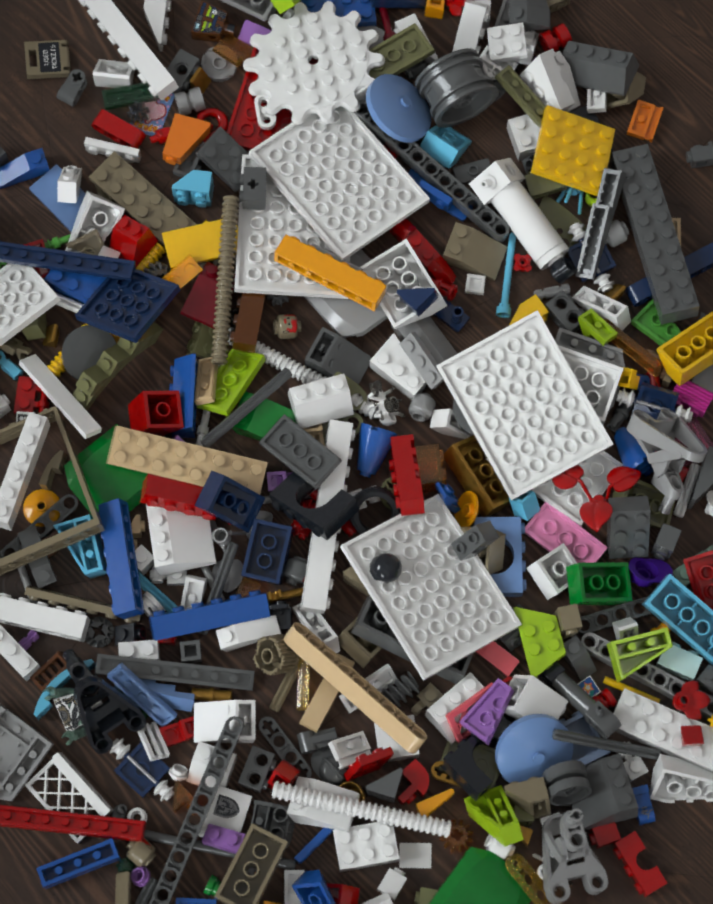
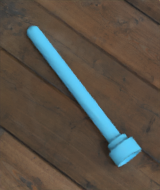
M513 232L509 234L501 303L496 308V316L500 318L511 317L512 309L508 303L516 236Z

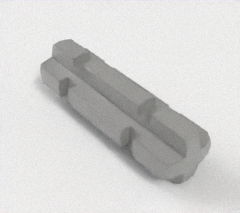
M566 283L561 284L560 287L557 285L544 288V290H535L534 295L536 294L540 300H543V298H554L562 291L566 295L570 294L571 289L569 284Z

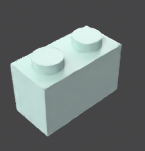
M672 642L673 647L659 656L656 667L686 681H693L703 658L699 656L698 652L693 650L686 651L681 649V645Z

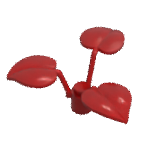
M579 465L552 478V482L560 489H570L577 482L580 483L589 498V502L581 506L580 516L587 526L598 532L613 513V508L608 503L611 489L614 488L616 492H624L632 488L641 477L639 470L625 466L612 469L607 475V481L610 485L607 488L606 497L595 495L592 498L584 482L580 479L584 475V471Z

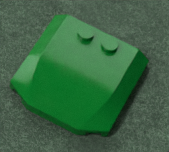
M112 427L80 452L77 457L98 512L99 504L119 498L128 503L130 513L141 504L142 485L148 474L106 464L114 427ZM70 460L64 465L68 487L91 514L72 461Z
M469 847L428 904H529L533 899V895L524 877L499 856L488 850Z

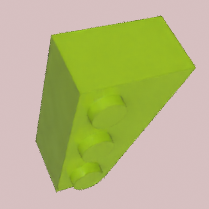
M668 627L606 644L617 682L625 679L673 647Z
M501 785L489 789L477 801L471 796L464 798L468 816L504 847L524 840L519 821Z

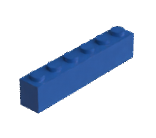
M118 498L99 504L98 513L105 531L101 532V537L104 541L103 553L107 561L106 573L109 577V592L113 602L111 608L114 616L127 619L144 614V606L129 507L127 502Z
M253 590L247 596L234 594L230 595V599L222 600V598L211 599V603L204 605L203 602L192 603V607L189 608L177 606L173 607L170 612H165V610L154 611L153 615L149 616L153 640L157 641L271 616L266 593L260 592V590Z

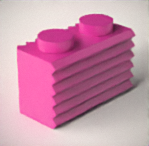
M687 381L681 386L676 384L673 390L679 393L675 407L681 404L686 410L691 407L690 411L693 412L694 417L699 416L702 418L713 399L712 392L691 381Z

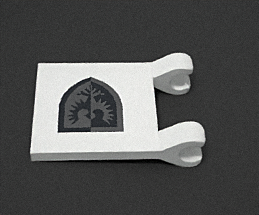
M219 786L199 837H204L208 824L241 833L252 796Z

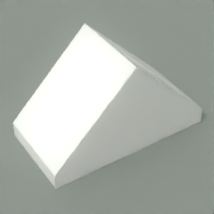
M631 617L612 622L616 640L638 635V624Z

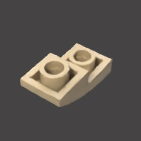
M140 514L136 515L131 523L135 550L138 548V541L134 538H142V532H145V520H142Z

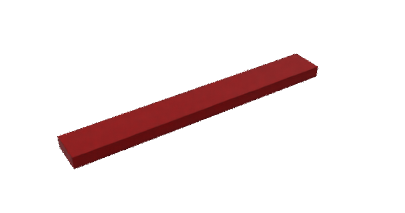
M0 805V826L113 838L143 842L146 821Z

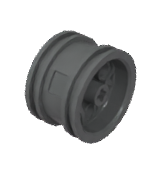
M472 48L460 49L437 59L427 66L415 81V87L419 91L422 99L427 100L431 106L430 114L438 127H453L474 118L486 110L498 96L499 91L494 85L492 78L486 76L483 72V62L476 50Z

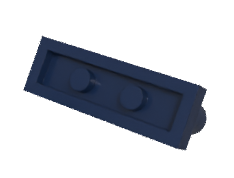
M444 299L447 306L433 314V316L459 333L470 320V317L463 312L462 307L454 306Z

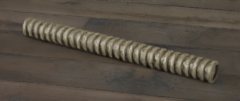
M233 195L224 196V202L222 203L224 208H222L223 214H221V217L223 219L221 224L223 225L220 227L222 230L220 235L222 237H220L221 242L219 246L221 248L218 258H220L218 264L220 265L217 267L219 270L217 275L219 277H217L218 283L216 287L218 289H216L217 295H215L217 299L215 304L217 306L214 308L216 310L214 313L216 318H214L215 324H213V327L215 329L213 330L214 336H212L214 340L212 345L214 347L211 349L213 351L211 353V357H213L211 363L215 365H225L228 363V360H226L228 354L226 352L229 351L227 348L229 343L227 341L229 340L228 335L230 331L228 329H230V325L228 324L231 322L229 319L231 317V313H229L231 311L230 306L232 305L230 300H232L231 294H233V290H231L233 284L231 283L234 282L232 278L234 273L232 271H234L233 265H235V261L233 260L236 253L234 249L236 244L234 242L237 240L235 238L237 236L235 231L238 224L236 220L238 219L237 213H239L237 209L239 207L237 203L239 198Z

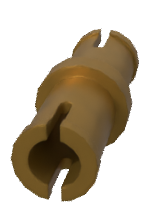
M210 687V689L192 688V694H195L194 700L209 702L232 700V690H215L214 687Z

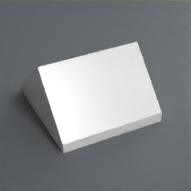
M98 60L93 70L95 86L132 90L134 71L127 62Z

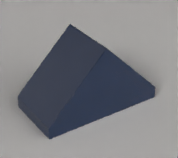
M435 288L397 289L400 300L418 317L438 299V293Z

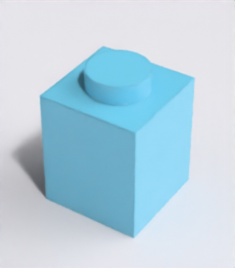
M531 490L512 501L509 498L514 516L521 517V519L528 521L540 511L536 494Z

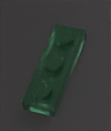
M139 83L102 91L105 110L160 100L158 96L154 97L150 93L148 83Z

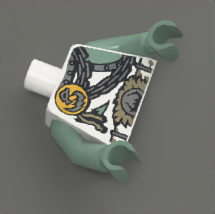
M49 686L44 689L43 692L47 691L50 693V696L45 697L46 701L55 698L53 701L66 729L61 738L68 737L70 739L66 742V745L68 746L74 740L85 737L77 705L73 698L74 688H54ZM102 700L91 706L92 710L103 704Z

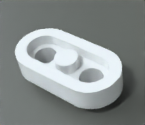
M260 94L254 100L258 125L264 130H270L276 125V115L268 114L266 106H261L263 102L268 104L270 97L267 94ZM268 119L270 122L264 123V120Z

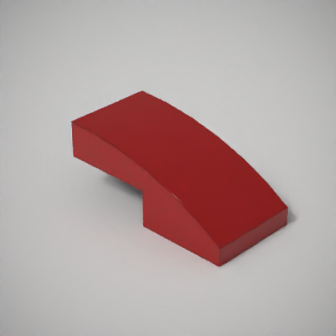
M194 716L159 728L167 747L194 738Z

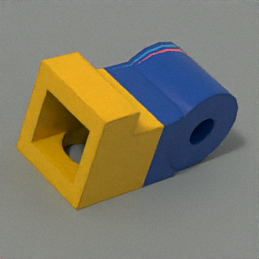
M622 367L624 369L618 386L639 391L642 382L650 384L649 376L638 374L635 369Z

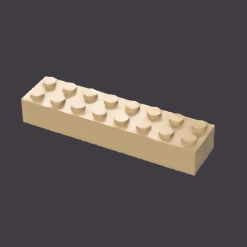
M121 426L114 427L106 464L202 487H204L210 472L214 471L231 478L259 495L268 463Z

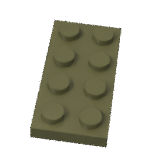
M416 23L369 49L370 52L380 53L385 58L384 65L372 68L369 71V76L376 79L384 74L399 75L433 55L435 50Z

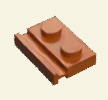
M638 100L626 135L642 140L645 139L652 143L663 107H656L654 104Z

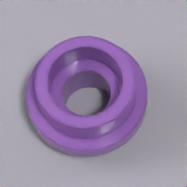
M145 867L135 868L131 873L133 884L137 887L147 885L150 880V871Z

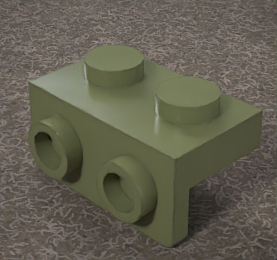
M196 321L192 327V338L187 344V355L196 354L197 357L202 359L211 357V353H213L211 349L214 347L212 345L214 329Z

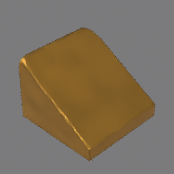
M198 67L190 79L191 89L199 87L202 94L211 83V79L201 67Z
M614 284L612 285L613 288L603 295L617 301L625 293L626 287L624 285Z
M52 324L46 328V338L43 339V346L57 347L60 333L57 324Z
M520 825L524 839L522 842L528 846L533 830Z

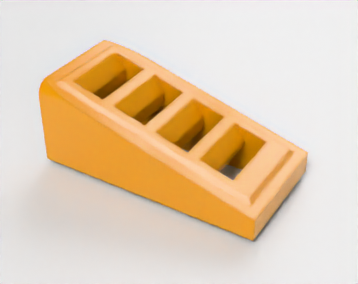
M427 0L425 17L442 19L445 0Z
M451 788L418 802L416 808L420 816L425 814L428 817L454 795V790Z

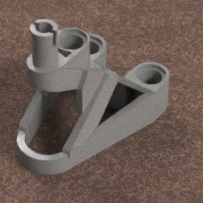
M661 409L657 420H655L646 412L635 410L626 429L635 437L646 454L648 463L652 465L654 475L651 483L665 495L658 510L663 514L669 515L675 500L680 498L683 491V483L679 473L685 461L703 462L708 451L686 422L675 412ZM676 437L679 441H681L683 444H685L688 448H686L685 446H683V445H681L680 443H678L677 441H675L674 438Z
M580 809L569 810L564 814H554L547 818L542 826L543 887L546 897L551 904H561L569 898L571 892L568 881L581 878L586 892L591 895L601 893L608 886L606 871L588 845L587 836L582 824L583 815H580L583 812ZM552 820H560L561 837L554 839L548 828ZM572 837L576 839L579 846H576L572 843ZM550 852L559 863L553 876L551 875ZM585 857V862L567 866V861ZM593 879H596V880L599 881V883H600V887H599V888H596L595 886H593V884H592V880H593ZM555 888L561 890L562 898L555 895Z

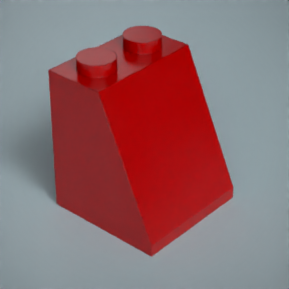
M179 390L142 391L128 404L130 427L133 430L164 436L184 428Z

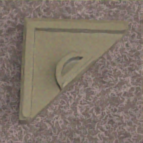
M97 229L65 244L67 248L91 255H98L103 245L105 246Z

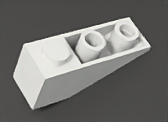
M145 0L144 13L159 50L163 52V45L167 44L165 28H169L167 12H171V1Z

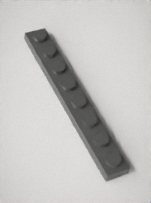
M97 654L95 674L107 675L120 663H123L140 679L253 691L255 671Z

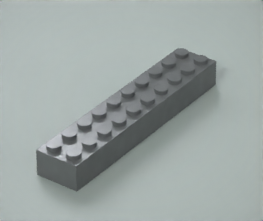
M648 144L612 152L611 165L613 170L626 173L621 197L661 325L698 316L700 307Z

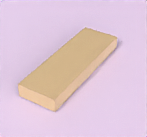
M213 357L198 360L194 399L197 406L215 402L218 365L211 363Z

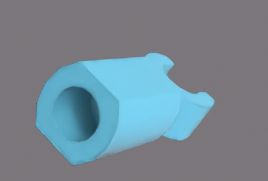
M0 351V356H2L0 359L1 369L13 380L17 381L24 371L10 359H6L4 352Z

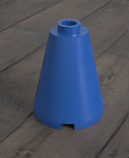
M361 423L357 470L360 471L359 475L371 478V475H376L391 449L390 437L397 436L398 434Z
M625 427L616 430L614 441L623 466L639 470L641 475L645 477L654 472L652 465L648 463L647 456L635 437Z

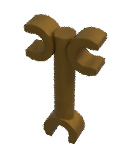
M303 588L281 592V589L273 593L271 591L267 592L268 606L276 601L302 596Z

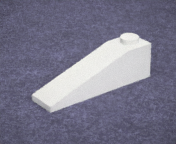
M87 191L68 242L95 229L98 230L104 242L105 238L112 232L113 227L122 218L125 208ZM66 247V250H65V251H70V252L82 253V252H80V251H77V250H74V249H71V248H67V247Z

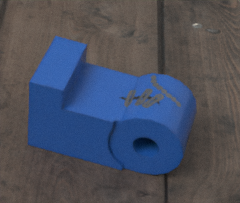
M648 785L632 788L638 804V817H636L638 824L644 825L655 822Z

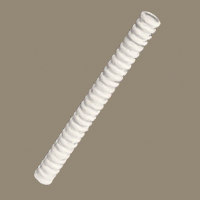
M234 327L228 329V331H230V334L228 335L229 340L227 342H229L231 346L233 345V342H230L231 331H235ZM257 341L255 353L264 355L266 358L265 363L267 365L271 364V367L275 366L276 370L289 369L292 373V378L296 377L297 381L301 380L303 384L327 378L326 376L322 377L321 373L317 374V371H312L311 368L307 369V366H301L300 362L296 363V360L292 361L290 357L286 358L285 354L281 355V352H276L275 349L271 350L269 346L265 347L264 343L260 344V341ZM358 393L351 396L352 404L356 407L363 401L362 395L358 396ZM367 398V403L364 401L358 411L360 414L364 413L365 417L369 416V419L372 420L374 419V414L378 411V407L369 408V405L373 404L374 401L370 402Z
M276 781L272 790L273 799L278 797L279 800L285 799L286 802L291 800V803L295 801L297 804L303 803L304 806L308 804L309 807L315 806L317 809L322 807V810L326 808L328 811L334 810V813L339 811L340 814L346 813L347 816L349 814H352V817L357 815L358 818L364 817L365 820L370 818L371 821L377 820L378 823L383 821V824L389 823L391 826L395 824L396 827L400 825L401 828L407 827L409 830L413 828L414 831H417L418 829L420 832L426 831V834H429V832L432 835L438 834L439 837L444 835V838L449 837L452 823L450 820L446 822L445 819L439 820L438 817L433 819L432 816L426 817L425 814L420 816V813L416 815L414 812L408 813L407 810L403 812L402 809L396 810L394 807L390 809L389 806H386L385 808L383 805L377 806V803L372 805L371 802L365 803L364 800L359 802V799H347L346 796L341 798L340 795L334 796L333 793L328 795V792L324 794L320 790L316 792V789L311 791L310 788L304 789L303 786L298 788L297 785L293 787L291 784L285 785V782L280 784L279 781Z

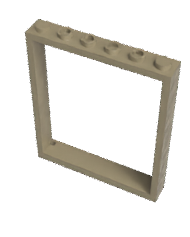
M56 406L49 409L46 408L38 413V415L47 417L49 423L57 421L93 519L1 558L0 575L105 531L63 417ZM26 418L0 429V445L20 437Z

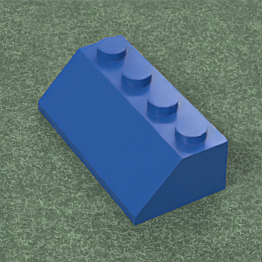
M189 354L174 359V365H171L170 368L173 384L170 383L169 391L179 390L184 428L171 433L172 438L175 435H178L180 438H195L197 407L194 399L198 369L196 354Z

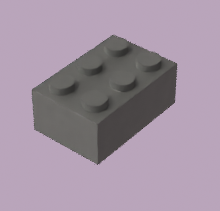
M648 497L608 498V503L613 508L612 516L607 521V549L609 558L648 557L651 511Z

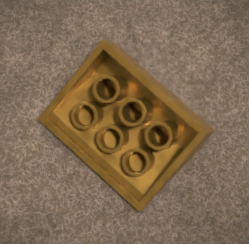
M475 435L451 445L442 455L464 490L476 493L479 501L478 511L482 517H489L511 505L509 496L490 462L486 460L487 457Z

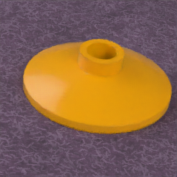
M45 489L33 491L27 496L23 504L25 518L32 524L60 500L54 492ZM43 503L45 504V507L43 509H39L38 505ZM57 510L50 511V520H58L60 513ZM43 523L35 524L38 527H45Z
M466 491L458 500L461 510L455 514V519L461 527H470L478 515L479 508L476 493Z

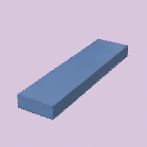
M120 663L107 674V678L161 727L166 726L177 717V713L123 663Z

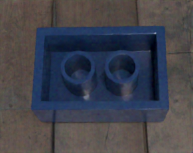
M254 518L241 576L282 585L283 571L288 559L294 528Z

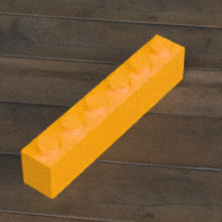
M285 234L275 251L274 261L374 312L385 295L387 285L381 280L373 279L367 276L365 272L351 268L346 262H340L330 254L322 253L314 246L300 242L294 236L290 237Z

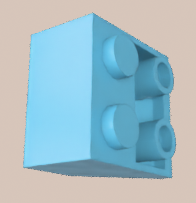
M192 170L172 185L175 203L183 206L193 204L201 208L211 206L214 190L212 172Z

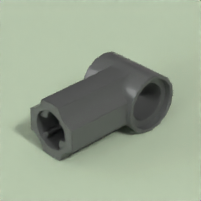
M335 727L320 730L317 733L311 730L297 734L301 754H309L318 751V749L329 747L328 743L337 739Z

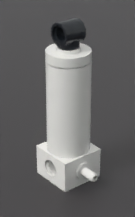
M506 158L493 162L469 185L484 205L492 203L539 269L544 270L550 267L552 277L558 283L563 284L577 272L572 261L564 258V255L569 251V247L564 243L561 236L521 184L525 177L512 159Z

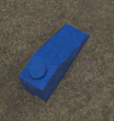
M40 148L25 153L0 167V189L46 174L50 169L43 149Z

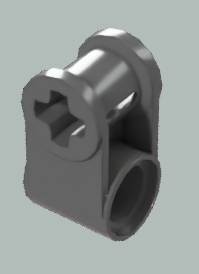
M73 70L57 93V99L72 107L78 103L80 96L87 87V80L82 70Z

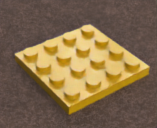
M547 105L543 113L531 173L598 196L603 170L608 168L615 129Z

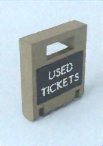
M68 40L24 42L27 79L68 77L71 73ZM29 55H36L37 66L30 67Z

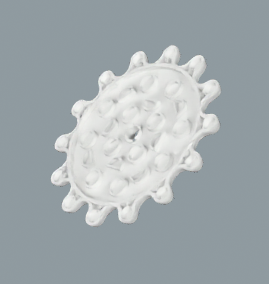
M330 1L325 2L322 9L318 12L308 11L307 6L299 2L294 7V16L289 19H283L277 14H272L268 19V24L272 31L267 35L253 34L250 38L251 46L257 48L259 54L253 58H247L243 62V69L245 71L258 74V79L251 83L248 88L249 93L253 96L267 94L270 97V101L266 105V112L270 115H275L285 108L291 110V120L295 125L303 124L307 115L311 113L318 114L321 122L324 124H330L334 120V110L337 107H345L350 112H356L360 109V102L355 96L356 92L362 88L367 90L370 83L375 80L369 76V71L374 67H381L385 63V58L382 54L369 51L370 45L379 39L378 33L373 29L367 31H359L357 29V25L361 21V15L357 11H351L344 17L336 16V7ZM312 58L318 60V62L314 65L309 64V61L312 60Z

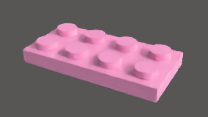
M546 502L525 526V534L548 552L564 543L577 563H597L608 548L569 517Z

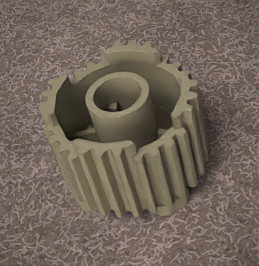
M285 634L264 636L257 640V649H255L257 653L254 655L253 660H255L256 668L261 669L263 673L270 674V676L287 673L293 669L292 667H295V664L299 663V655L287 646L283 640Z

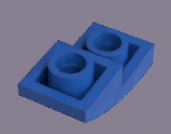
M437 482L435 486L438 494L447 508L456 514L461 508L458 505L457 497L453 494V488L449 484L445 485Z

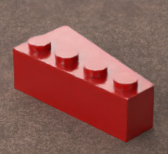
M410 434L390 437L392 460H389V469L393 471L391 472V481L394 496H398L395 497L396 509L400 508L401 516L425 513L424 497L416 448L414 447V436Z

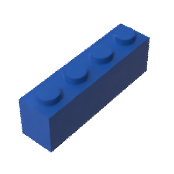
M111 838L36 869L43 888L48 889L119 861L121 857L114 839Z

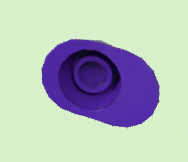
M635 557L629 562L630 582H634L640 587L646 588L654 582L660 583L668 574L673 576L671 566L659 559Z

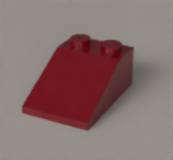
M206 262L180 314L215 329L213 327V324H215L214 318H216L214 316L216 312L214 308L217 306L215 304L217 300L215 295H217L216 289H218L216 284L218 283L217 277L219 276L217 272L219 270L217 269L218 266ZM234 274V276L232 277V278L234 279V282L231 283V284H233V288H231V290H233V294H231L232 300L234 299L235 295L237 294V292H234V289H235V274Z

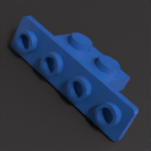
M413 169L408 172L430 198L431 203L460 221H465L467 216L452 204L453 198L430 185ZM469 205V206H468L469 209H471V210L473 209V206H472V205Z

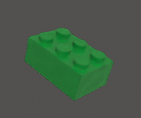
M628 562L576 563L566 567L570 605H621L632 601Z

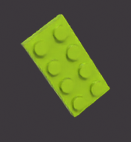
M231 349L228 353V358H226L228 363L220 365L218 368L215 402L196 405V407L229 416L266 361L265 356L258 353Z

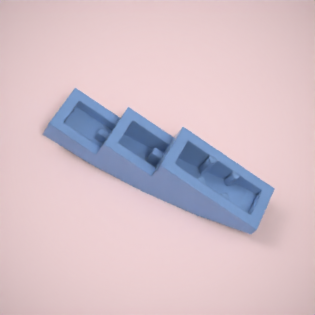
M140 679L172 709L192 711L195 694L175 692V685L156 683V680Z

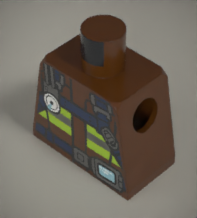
M201 1L191 29L192 39L221 42L224 33L235 35L237 25L228 23L229 18L226 11Z

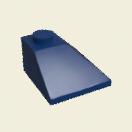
M320 870L305 871L292 884L301 904H336Z

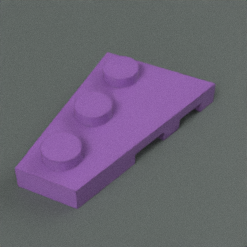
M498 678L459 723L489 746L514 690Z

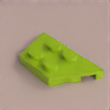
M515 607L513 608L514 613L522 623L518 629L530 675L538 678L541 673L553 666V663L566 655L556 615Z

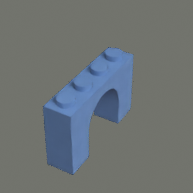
M476 517L474 525L491 521L495 530L506 534L505 545L512 552L513 563L506 571L491 574V577L504 597H522L523 591H526V579H523L522 573L526 572V561L522 560V553H525V541H522L521 534H525V523H521V517Z

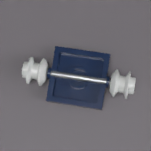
M579 222L571 225L568 234H573L574 236L571 240L579 242L569 247L567 252L569 259L576 269L586 233L582 229L585 224H580ZM606 244L595 275L597 278L594 281V284H599L600 286L597 291H602L603 293L613 288L612 285L615 283L614 281H609L611 275L605 272L616 268V264ZM580 278V280H581L582 283H584V282L590 280V279Z
M642 382L637 396H635L634 390L628 393L624 387L623 391L619 390L616 398L619 406L625 403L627 408L634 404L631 416L635 410H640L657 420L661 409L675 412L686 423H690L693 412L690 411L691 407L685 410L681 404L677 409L675 408L679 397L678 392Z
M117 738L113 741V746L109 753L115 752L117 760L124 758L114 772L135 792L144 798L155 787L154 795L160 794V801L164 799L168 801L175 792L173 790L175 786L169 787L167 785L168 780L160 782L169 772L170 768L161 759L150 761L142 742L130 753V744L125 746L123 744L124 738L120 740Z

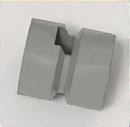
M199 87L189 89L187 94L184 91L174 94L181 115H189L192 110L199 112L206 109Z

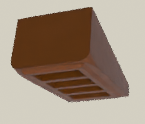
M58 651L30 677L42 692L56 676L67 669V662L63 658L64 652ZM60 659L65 666L62 667L57 660ZM54 664V666L59 670V672L57 673L51 667V665ZM45 670H48L53 677L50 678ZM42 675L47 683L44 684L38 676Z

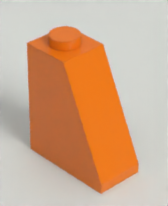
M175 113L162 153L163 160L171 165H181L210 134L211 123Z

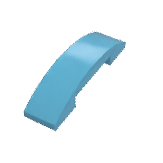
M92 659L84 661L90 671L96 666ZM65 669L56 676L47 687L62 688L71 679L68 670ZM47 691L41 694L35 707L34 715L38 720L53 707L49 701L45 700V697L50 696V693Z

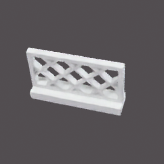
M57 752L25 784L46 810L54 811L53 809H57V811H60V809H71V813H74V809H85L84 814H88L89 809L96 810L100 816L106 817L110 816L114 810L62 752ZM52 765L59 769L58 778H48V770ZM37 780H44V792H37L32 785ZM48 780H58V792H48ZM62 780L70 781L72 784L71 793L61 792ZM47 794H58L57 806H50L47 803ZM61 794L71 795V807H61ZM75 795H82L85 798V807H74ZM69 834L77 844L86 837L82 835L77 837L76 835Z

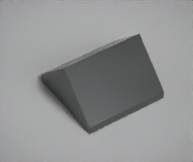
M402 768L365 786L366 794L394 803L403 774Z

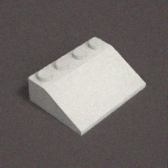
M407 239L360 266L367 276L379 279L387 285L385 295L379 304L394 329L432 316L447 306ZM435 288L438 293V299L418 317L400 300L397 289Z
M558 345L603 425L624 368Z
M146 505L154 565L160 576L217 564L210 520L195 515H185L183 512L168 511L165 508Z

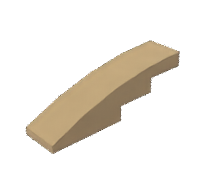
M337 654L352 668L354 667V661ZM323 678L299 723L316 733L339 694V691L325 678Z

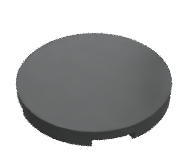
M91 325L76 328L64 340L61 356L62 363L66 371L78 380L84 370L97 364L104 350L116 345V341L109 332Z

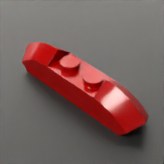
M404 219L389 229L399 242L405 239L408 240L431 278L435 280L441 278L450 285L454 283L456 275L450 266L410 221Z

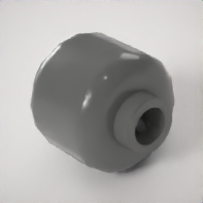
M294 556V558L287 560L283 571L286 583L292 586L304 583L307 567L306 559Z

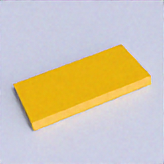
M222 219L163 232L162 238L170 269L172 270L188 255H191L197 263L220 259L218 255L221 248L219 243L221 242L220 237H222L220 235V231H222L220 227L223 225L221 224ZM238 226L237 230L235 231L237 233V236H235L236 239L238 237ZM236 240V242H234V243L236 244V247L234 248V249L236 250V253H235L234 255H237V240Z

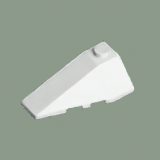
M660 754L653 768L649 792L650 799L665 803H675V800L693 802V800L698 799L713 802V773L680 758Z

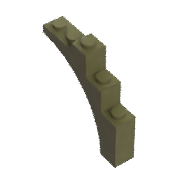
M153 322L137 343L120 337L116 345L103 351L96 365L82 372L76 383L77 388L73 396L86 411L89 410L111 380L130 361L146 348L156 343L163 331L157 323Z

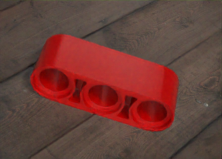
M103 109L100 110L91 124L99 133L121 145L138 149L146 137L142 130Z

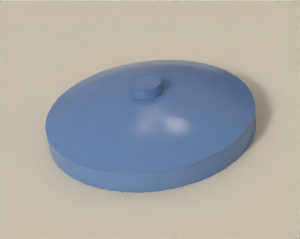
M393 74L378 76L370 83L366 91V103L369 113L378 127L388 136L401 142L412 143L420 140L430 128L431 114L426 100L422 99L416 87L406 79Z
M532 714L514 721L505 729L496 745L495 761L499 772L508 783L526 781L531 777H542L543 772L552 765L571 761L573 743L558 741L552 738L554 729L568 731L561 721L546 714Z

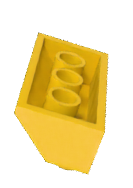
M713 311L656 350L666 373L679 386L713 364Z

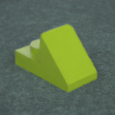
M592 308L578 317L583 336L595 338L603 346L615 339L618 334Z

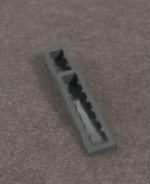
M607 168L603 170L596 203L592 204L576 277L590 280L595 278L625 181L626 173Z

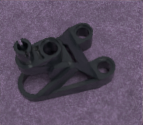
M68 649L63 653V658L67 662L66 668L76 685L73 698L77 705L83 731L96 753L105 754L111 750L113 742L108 733L122 723H125L128 729L133 732L140 731L145 727L146 718L139 706L131 698L106 683L97 674L93 675L84 661L76 656L74 650ZM98 686H99V691L97 692V694H95V695L92 696V697H86V696H85V695H92V694H94V693L97 691ZM108 696L109 700L92 710L91 706Z

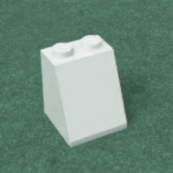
M514 675L509 683L514 693L504 714L515 720L532 714H546L559 719L566 710L568 700L533 675Z

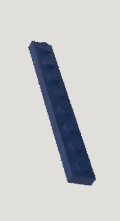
M0 241V262L127 281H132L136 262L132 260Z

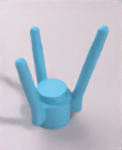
M567 186V190L561 192L556 202L560 203L566 192L568 193L564 200L565 203L568 202L571 195L576 196L579 194L578 215H581L584 192Z

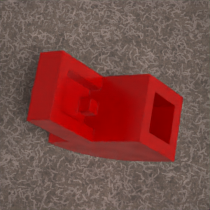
M415 758L403 770L402 777L410 786L397 799L402 805L406 802L408 804L412 803L417 798V792L423 798L429 787L428 772Z
M282 760L267 782L269 783L268 787L273 790L276 781H279L280 784L285 782V785L291 784L292 786L301 771L286 760Z

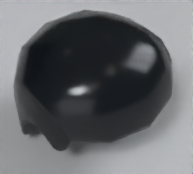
M383 553L371 561L370 573L376 581L393 582L401 575L402 564L397 556L391 553Z

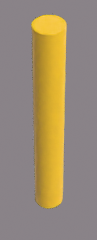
M605 676L603 683L620 691H623L625 688L652 701L660 702V699L624 683L617 682L610 677Z

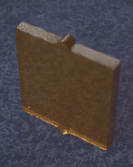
M227 34L223 39L219 40L212 51L239 68L245 59L252 55L253 48L233 35Z

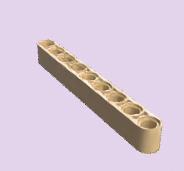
M298 622L291 626L283 638L285 644L406 751L415 754L427 739L425 731L307 627Z

